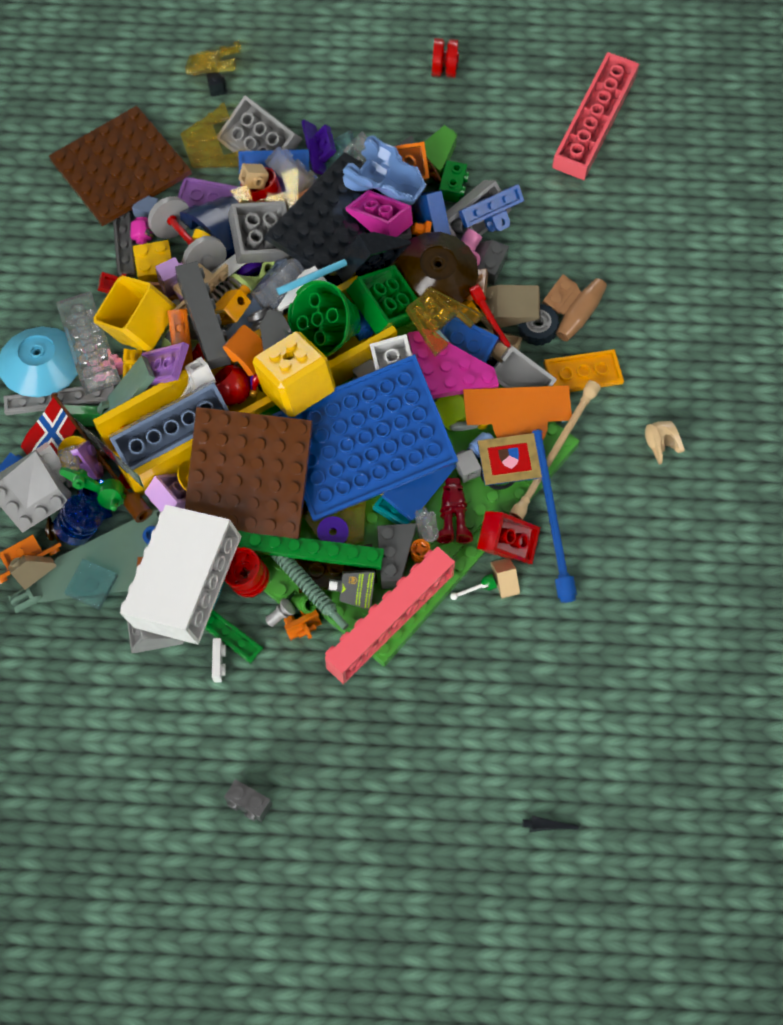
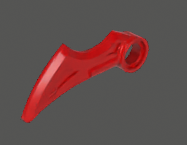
M476 284L469 288L473 300L483 311L493 333L499 337L502 344L509 348L510 342L497 324L494 315L485 301L486 298L481 287Z

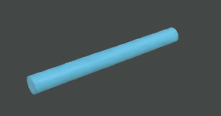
M342 259L276 288L278 295L284 294L347 266V262L345 259Z

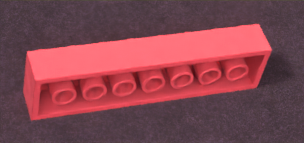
M607 52L554 155L553 169L585 180L636 79L639 63Z
M438 546L434 550H429L425 554L424 560L420 564L416 563L406 578L403 576L396 583L397 587L392 591H387L382 597L383 600L378 605L374 604L369 609V614L364 619L360 618L354 624L355 628L350 633L348 631L344 633L340 638V642L336 646H331L326 651V669L344 685L454 576L455 561Z

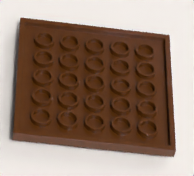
M138 106L131 108L49 155L50 161L102 227L132 210L133 205L145 197H154L192 175L191 169Z
M196 407L185 509L230 519L239 531L294 539L300 538L313 421Z

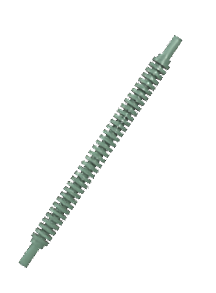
M270 555L292 581L299 586L302 592L309 597L312 603L319 608L324 616L331 617L342 630L349 626L337 613L335 603L329 599L325 592L319 588L293 558Z

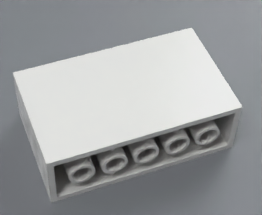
M165 505L163 511L159 514L157 526L152 531L149 545L144 550L141 564L136 569V576L129 586L128 595L121 604L120 614L134 628L199 645L242 537L230 519Z

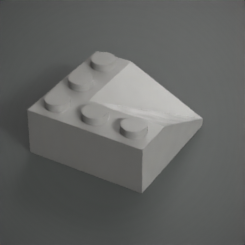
M285 201L231 204L228 218L237 264L274 262L285 258L291 259L290 255L264 240L265 234L287 212Z
M34 450L0 472V507L22 533L70 503L71 492L37 450Z

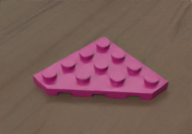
M427 330L407 333L412 354H415L433 399L463 394V389L498 388L499 382L494 367Z

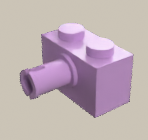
M176 257L155 266L159 285L166 297L168 298L176 294L179 301L182 302L184 298L174 290V285L178 282L175 266L183 264L182 262L178 263Z

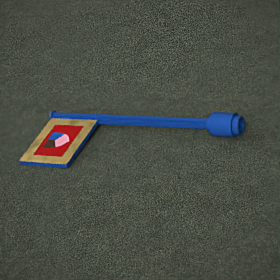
M536 429L531 434L477 441L485 486L542 479L559 571L558 578L555 579L557 596L561 603L576 601L577 590L574 576H570L567 573L542 439L543 431Z

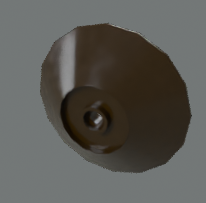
M425 232L410 239L411 244L396 259L395 266L423 307L430 310L450 309L463 303L470 295L469 288L476 285L478 279L477 260L469 246L458 237L443 232Z

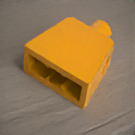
M242 284L239 289L227 291L215 304L216 309L214 311L220 315L222 325L236 323L251 304V300L247 297L251 290L246 285Z

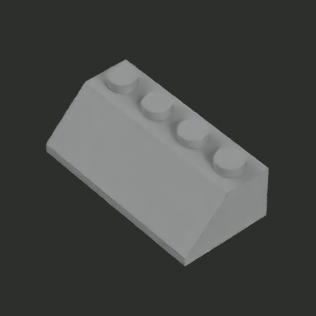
M483 180L446 211L451 235L461 240L467 228L474 230L479 235H483L488 230L484 220L464 228L458 211L500 192L501 189L496 180ZM511 208L506 209L507 214L512 210Z

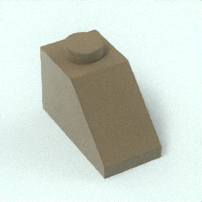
M23 555L20 558L13 559L8 569L23 589L26 590L57 565L51 557Z

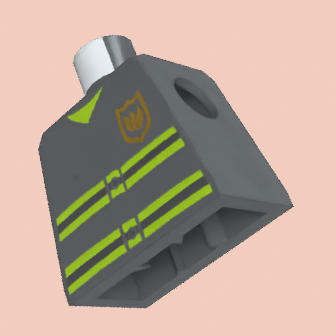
M375 570L342 571L341 580H329L328 591L340 592V602L369 610L372 603Z

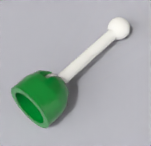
M488 574L484 576L479 585L458 593H451L450 598L456 600L458 596L479 588H484L485 590L497 588L493 575Z

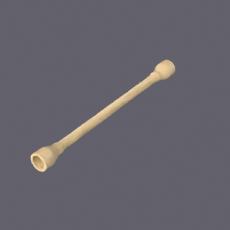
M589 380L585 385L580 403L546 458L548 469L586 405L599 393L601 386L597 382ZM541 478L533 480L525 495L519 502L513 505L509 515L521 520L524 519L530 499L541 483Z

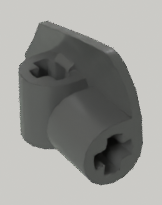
M269 310L260 324L263 351L292 334L290 326L279 311Z

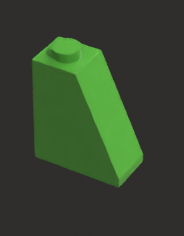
M445 125L424 141L426 156L437 170L440 178L443 176L446 161H450L457 143L456 133Z

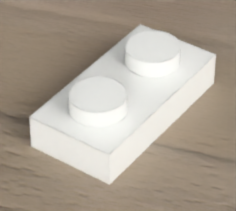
M213 638L212 679L214 682H222V676L226 675V665L222 664V657H226V645H223L221 638Z

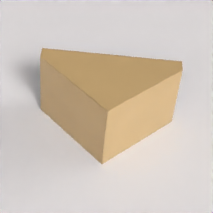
M505 558L491 562L501 599L520 594L516 567L511 559Z

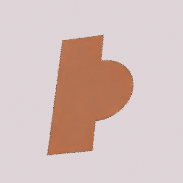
M569 385L463 389L466 424H492L497 438L531 434L532 431L540 429L543 431L542 439L544 440L548 430V422L569 421L572 416Z

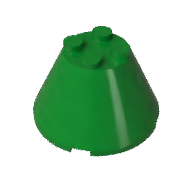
M315 280L304 284L297 290L293 303L289 305L287 322L291 332H301L326 357L335 353L355 334L360 332V314L357 305L353 304L337 286L330 282Z

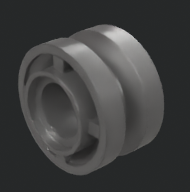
M271 308L255 311L247 317L248 322L253 323L250 327L251 330L256 331L260 329L261 322L267 312L272 310Z

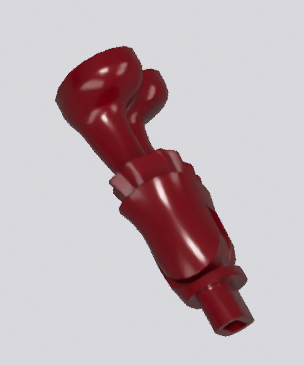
M447 478L445 486H443L440 517L444 519L443 529L436 536L437 542L441 544H448L454 540V516H456L457 522L456 541L460 544H468L473 541V534L466 527L465 512L467 511V503L459 478Z

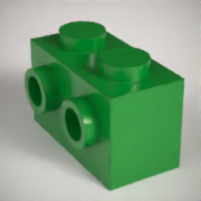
M446 161L439 191H442L443 200L457 203L461 196L464 197L466 190L464 182H468L470 174L467 171V164Z

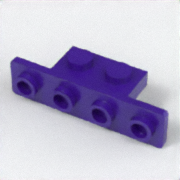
M303 119L301 123L306 145L309 149L312 170L316 174L322 175L327 170L325 162L336 153L331 128L325 124L317 131L316 125Z

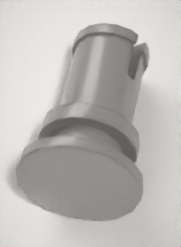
M281 599L276 609L265 617L267 624L274 627L283 618L294 615L296 612L295 607L288 599Z

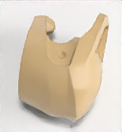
M657 421L646 426V442L652 449L659 465L663 461L662 452L665 451V446L671 447L677 453L685 451L679 433L672 421Z

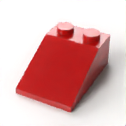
M485 511L477 549L532 565L541 527L503 512Z

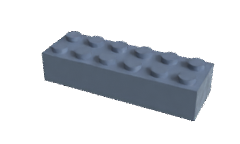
M210 381L110 434L109 439L121 460L132 470H135L154 458L193 439L196 407L229 411L215 383Z

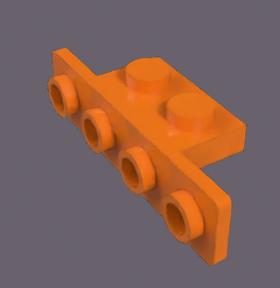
M32 534L1 551L0 558L7 571L0 574V584L8 580L7 576L11 574L8 566L13 559L20 558L23 555L44 556L49 554L52 556L60 551L61 543L58 542L42 551Z

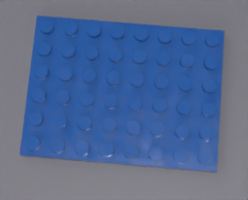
M415 354L336 387L333 393L295 417H288L282 410L272 414V416L313 421L304 499L314 522L459 462Z

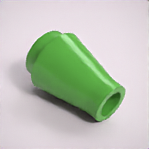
M294 595L291 598L292 604L305 614L316 609V606L306 595Z

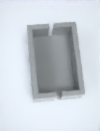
M511 344L501 356L503 361H498L494 366L498 382L505 388L553 386L557 380Z

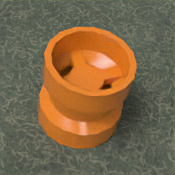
M417 539L411 545V558L415 563L420 564L424 560L425 554L430 550V544L426 540Z

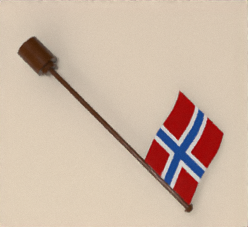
M56 392L51 394L52 399L44 413L22 441L21 447L27 455L44 443H48L58 456L59 444L65 438L74 436L77 430L85 440H89L57 397L58 393ZM95 448L96 455L114 479L119 480ZM124 487L126 499L123 505L137 523L148 519L152 514L148 504L139 493H129Z

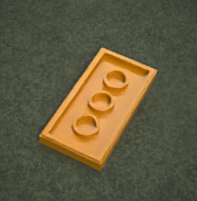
M615 349L545 359L543 362L545 370L557 379L553 386L569 385V392L583 390L589 380L597 382L601 387L624 383Z

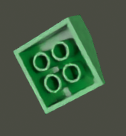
M395 265L357 277L346 290L376 335L391 326L397 329L413 323L425 311V308Z

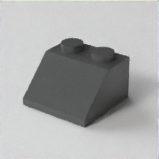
M494 240L480 242L475 250L480 255V263L477 267L478 269L487 268V283L493 286L506 262L509 246Z

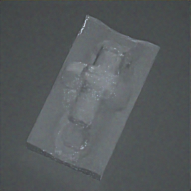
M426 508L417 510L415 512L418 539H424L428 542L437 540L439 531L434 511L428 512Z

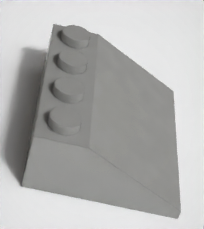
M244 95L216 136L219 142L237 156L238 151L295 150L303 139L246 95Z

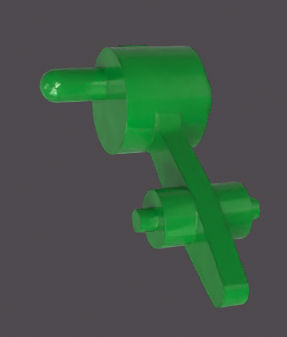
M66 467L60 468V475L70 480L75 489L86 488L97 492V499L102 507L116 511L121 504L123 505L126 495H124V485L119 480L111 478L99 483L90 478L84 469L75 471Z

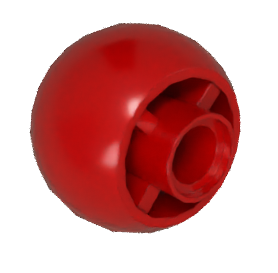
M230 364L215 375V385L226 405L241 404L250 395V376L247 375L241 366Z

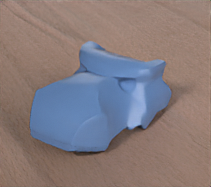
M374 135L369 136L364 142L365 149L361 152L367 159L363 166L359 169L354 163H348L343 169L345 187L353 191L376 189L389 198L413 205L426 186L419 168L404 162L396 147L383 143Z

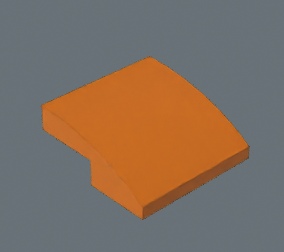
M242 325L226 342L223 349L233 363L238 361L247 375L252 376L256 373L252 363L253 359L263 352L262 339L246 325Z

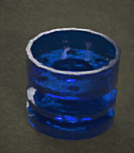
M78 494L71 496L67 499L54 520L56 535L69 545H84L91 539L104 519L101 505L88 495Z

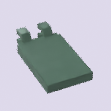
M141 355L110 393L107 401L100 402L96 408L99 414L105 408L108 409L104 413L145 392L155 376L146 357Z

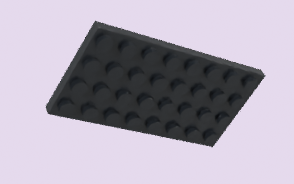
M344 152L265 234L264 240L309 268L315 266L319 270L337 262V258L345 253L347 246L356 240L355 237L360 233L368 231L367 228L346 211V207L366 191H353L345 187L343 181V169L348 163H354L359 169L364 163ZM370 189V191L384 195L376 189Z

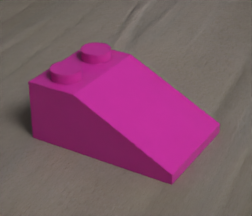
M367 190L346 207V211L370 232L398 237L413 224L411 205Z

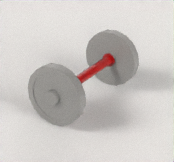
M174 196L161 199L149 212V228L159 238L171 239L180 235L189 246L184 252L183 264L197 261L198 264L200 263L212 272L225 262L227 257L226 248L218 238L203 236L194 241L186 232L187 226L180 220V212L189 208V206L183 199Z

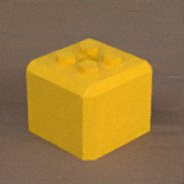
M122 275L117 278L95 314L94 323L118 342L148 352L154 350L169 325L167 310H175L176 304L151 283Z
M295 331L253 359L252 363L262 391L288 417H295L335 391L336 385L327 357L301 332Z

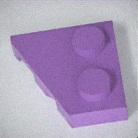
M89 440L82 442L71 450L73 456L78 455L82 460L79 465L87 471L90 478L96 481L104 475L103 466L98 462L96 450Z

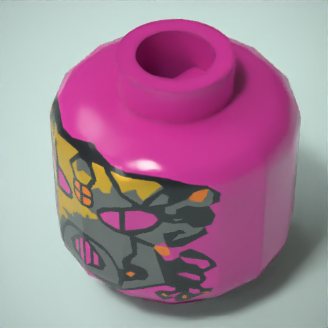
M137 217L131 222L130 238L136 241V244H146L153 239V232L149 228L148 218Z

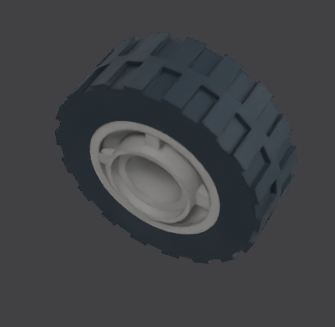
M540 304L539 320L518 324L520 336L528 344H534L535 346L550 343L552 339L554 340L558 330V315H556V311L552 307ZM536 323H541L542 325H541V326H536L535 324H536Z

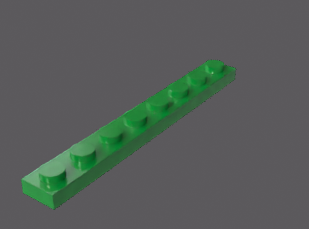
M237 530L242 536L237 548L246 547L258 554L382 569L383 548L307 538L294 539Z

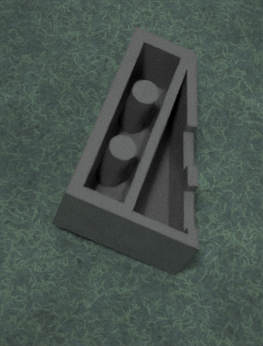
M416 523L377 526L378 548L384 549L382 569L380 570L381 589H394L397 587L396 583L399 579L405 576L411 553V545L416 534Z

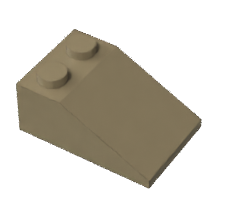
M495 285L487 287L485 301L500 328L540 319V287L538 285ZM481 310V322L488 329L492 330L486 316Z

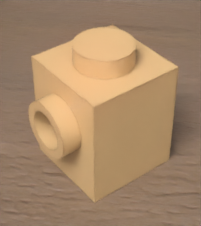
M243 163L239 175V180L243 187L264 189L269 179L268 172L262 164Z

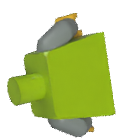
M462 394L435 398L434 402L444 426L448 430L465 431L476 428L484 430L487 428L488 424H466L464 396Z

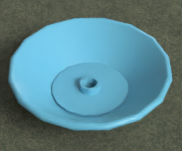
M41 326L26 329L12 337L2 348L0 353V378L9 389L22 396L39 398L51 395L53 392L58 393L68 387L79 374L82 364L80 346L71 335L58 328Z

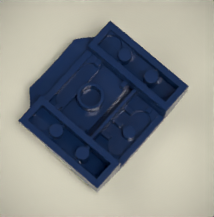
M222 196L214 201H208L200 206L193 205L181 211L180 220L191 230L200 226L209 235L218 238L226 248V259L235 254L228 218L231 204L250 202L241 196Z

